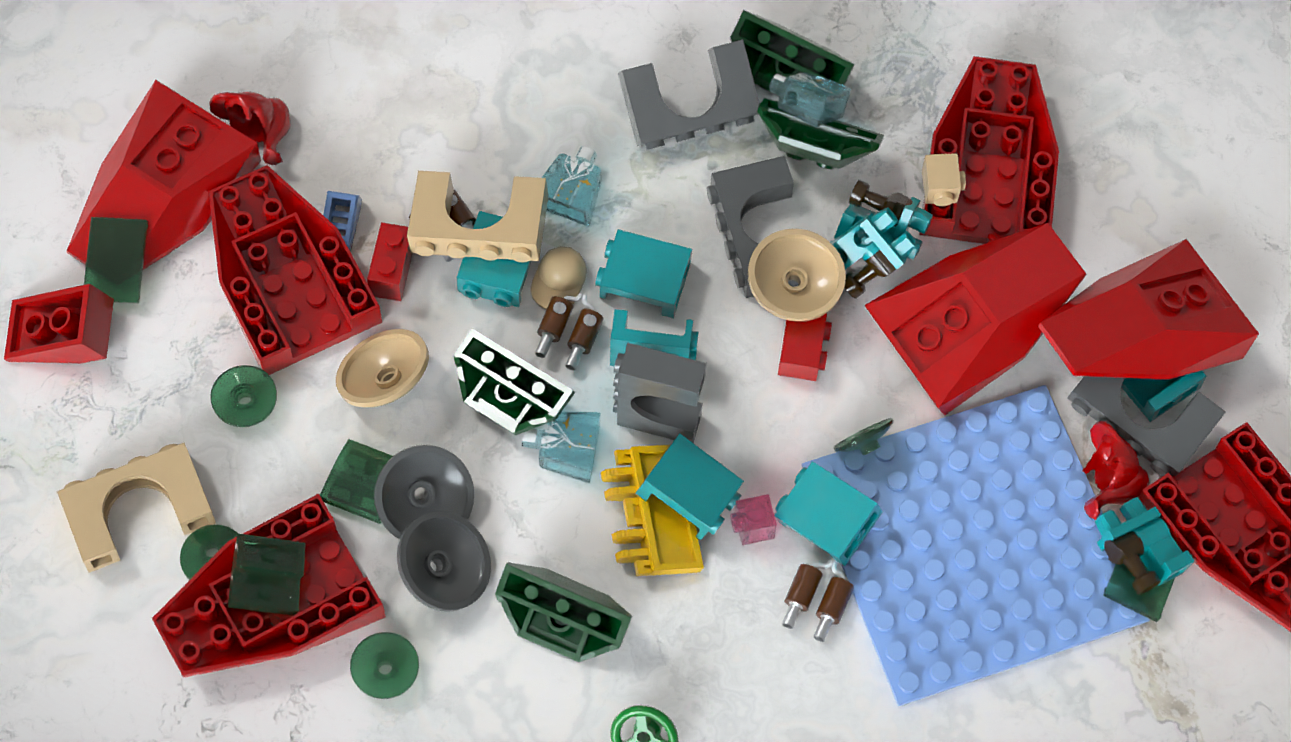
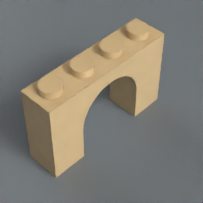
M418 170L407 233L411 253L421 256L447 255L453 258L478 257L490 261L510 259L521 263L539 261L549 197L546 178L514 176L510 205L504 217L490 227L468 229L456 224L449 217L454 192L450 172Z
M185 443L166 445L158 453L147 457H135L127 465L116 469H104L93 478L85 481L77 480L70 482L64 486V489L57 491L88 573L121 561L108 528V515L114 502L130 490L150 488L164 494L172 503L184 536L216 524Z

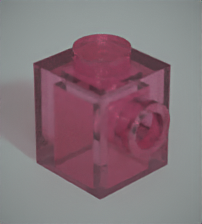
M769 494L736 501L735 512L730 514L733 531L734 533H739L742 545L775 538L777 523Z

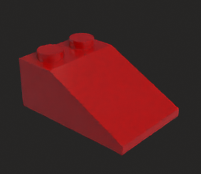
M85 284L12 300L4 360L8 362L81 364L106 359L114 299L93 285Z

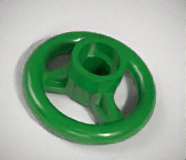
M638 705L626 708L615 717L611 725L610 735L612 742H623L621 728L632 717H636L633 728L634 733L631 738L624 742H678V732L672 720L662 711L650 706ZM663 727L667 732L668 741L660 735Z

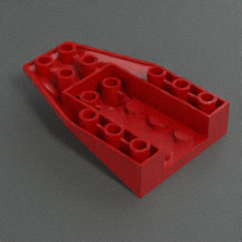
M974 56L933 133L930 155H958L959 171L965 172V190L960 191L957 203H952L948 206L925 204L924 198L922 209L932 214L933 217L925 234L919 232V235L985 244L988 243V234H995L1000 239L1045 223H1049L1052 227L1059 148L1036 65Z
M155 80L102 162L66 250L67 253L117 286H120L205 230L212 221L209 191L252 172L261 162L257 142Z
M268 165L209 191L219 284L264 377L382 323L380 306L338 228Z
M1045 223L949 255L864 306L938 409L946 415L1022 361L1043 334L1038 327L1040 322L1068 301L1087 274L1049 223Z
M1187 239L1098 279L1041 321L1038 326L1073 376L1169 380L1241 360L1259 335V332Z
M1245 422L1221 438L1214 450L1180 471L1176 476H1171L1167 473L1144 488L1138 498L1147 510L1154 507L1158 509L1161 514L1159 518L1167 524L1170 534L1183 552L1188 550L1195 560L1194 563L1206 574L1291 632V475L1248 422Z
M318 493L228 541L151 619L184 678L294 656L386 618L383 603L367 576L364 577L336 529L333 517Z

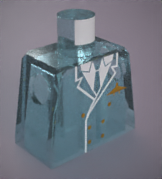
M806 72L787 78L776 74L770 83V91L780 95L777 104L778 108L814 127L843 118L851 88Z
M582 146L575 158L564 153L559 154L542 176V178H546L549 194L547 211L587 227L591 223L601 186V169L593 165L597 157V153L594 150Z
M561 412L556 420L544 424V430L531 429L523 432L522 447L540 449L539 466L541 468L590 483L600 430V413Z

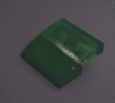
M348 439L321 491L320 497L323 502L381 524L375 508L374 489L381 469L393 455Z
M238 533L232 563L228 607L296 615L299 611L300 579L304 575L305 543Z

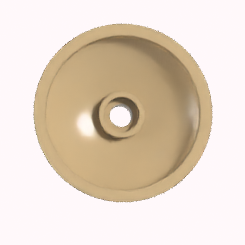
M785 229L767 236L753 251L748 265V282L755 299L771 314L789 321H809L823 316L837 304L845 286V267L836 248L824 237L804 229ZM794 280L799 286L792 287L788 281Z
M392 329L374 334L356 345L342 360L336 374L337 390L347 403L357 407H379L392 403L411 391L422 378L429 361L428 348L423 339L417 333L410 330Z

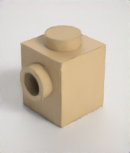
M925 155L922 166L925 204L948 206L952 203H957L960 191H964L966 185L965 172L959 171L958 155Z

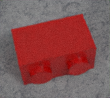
M383 222L380 224L367 278L368 286L374 297L402 302L413 255L407 239V226Z
M827 313L809 321L786 320L778 375L816 381L818 370L825 371L828 352L821 350L823 341L830 340L832 322L826 321Z

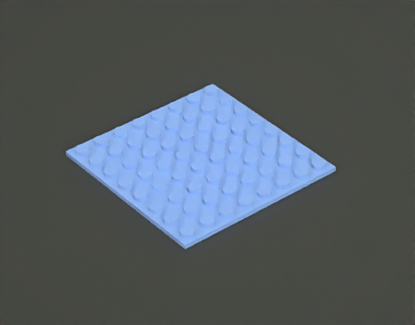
M1046 385L802 463L803 469L804 467L808 468L812 461L877 502L883 511L846 566L842 564L841 566L847 580L854 585L852 593L898 706L1149 622L1150 620L1140 595L1137 594L1132 586L1133 580L1127 567L1124 564L1112 563L1108 560L1109 557L1105 550L1101 551L1097 545L1102 535L1094 522L1095 520L1090 518L1084 510L1085 503L1093 498L1095 494L1086 474L1082 471V465Z

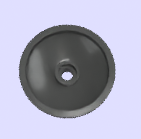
M416 445L406 448L391 457L377 477L374 489L376 512L384 527L399 540L405 528L413 520L428 512L448 511L468 520L474 504V485L471 475L464 463L446 449L432 445ZM419 487H422L425 491L422 499H416L414 495L415 490Z
M448 511L428 512L413 520L400 537L397 548V564L400 576L408 591L425 606L439 611H456L473 604L485 591L491 574L489 550L477 528L464 517ZM431 562L436 565V571L431 567Z

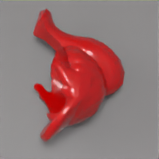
M222 92L213 95L209 101V108L212 114L220 119L229 120L231 127L252 140L263 142V160L266 164L277 165L283 162L280 153L276 150V146L288 133L291 119L289 108L282 100L266 98L254 92Z
M1105 421L1096 422L1090 429L1091 440L1096 451L1082 470L1085 474L1095 470V484L1100 489V493L1088 500L1084 505L1085 512L1094 520L1098 518L1100 509L1104 505H1123L1129 500L1139 497L1141 491L1150 483L1147 471L1139 464L1135 449L1129 442L1121 438L1116 430Z

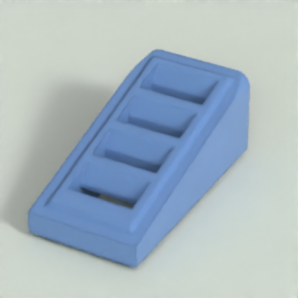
M327 191L323 216L335 225L338 230L346 231L345 236L342 237L351 252L362 198L359 195ZM336 205L350 207L349 212L337 211L335 209ZM333 217L348 219L347 224L332 222Z

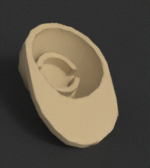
M558 246L549 250L544 255L531 284L532 298L537 305L547 309L551 298L554 296L562 298L565 296H578L587 273L585 261L580 253L571 247Z

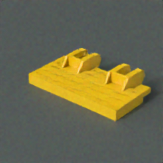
M670 445L632 446L630 449L615 450L616 465H631V467L608 468L600 472L602 482L629 481L630 486L608 488L604 491V496L608 502L623 501L627 527L642 526V529L619 530L611 534L613 544L640 543L641 548L627 549L615 553L617 563H634L636 577L699 573L704 568L699 540L695 537L697 535L696 526L655 495L651 494L647 501L635 494Z

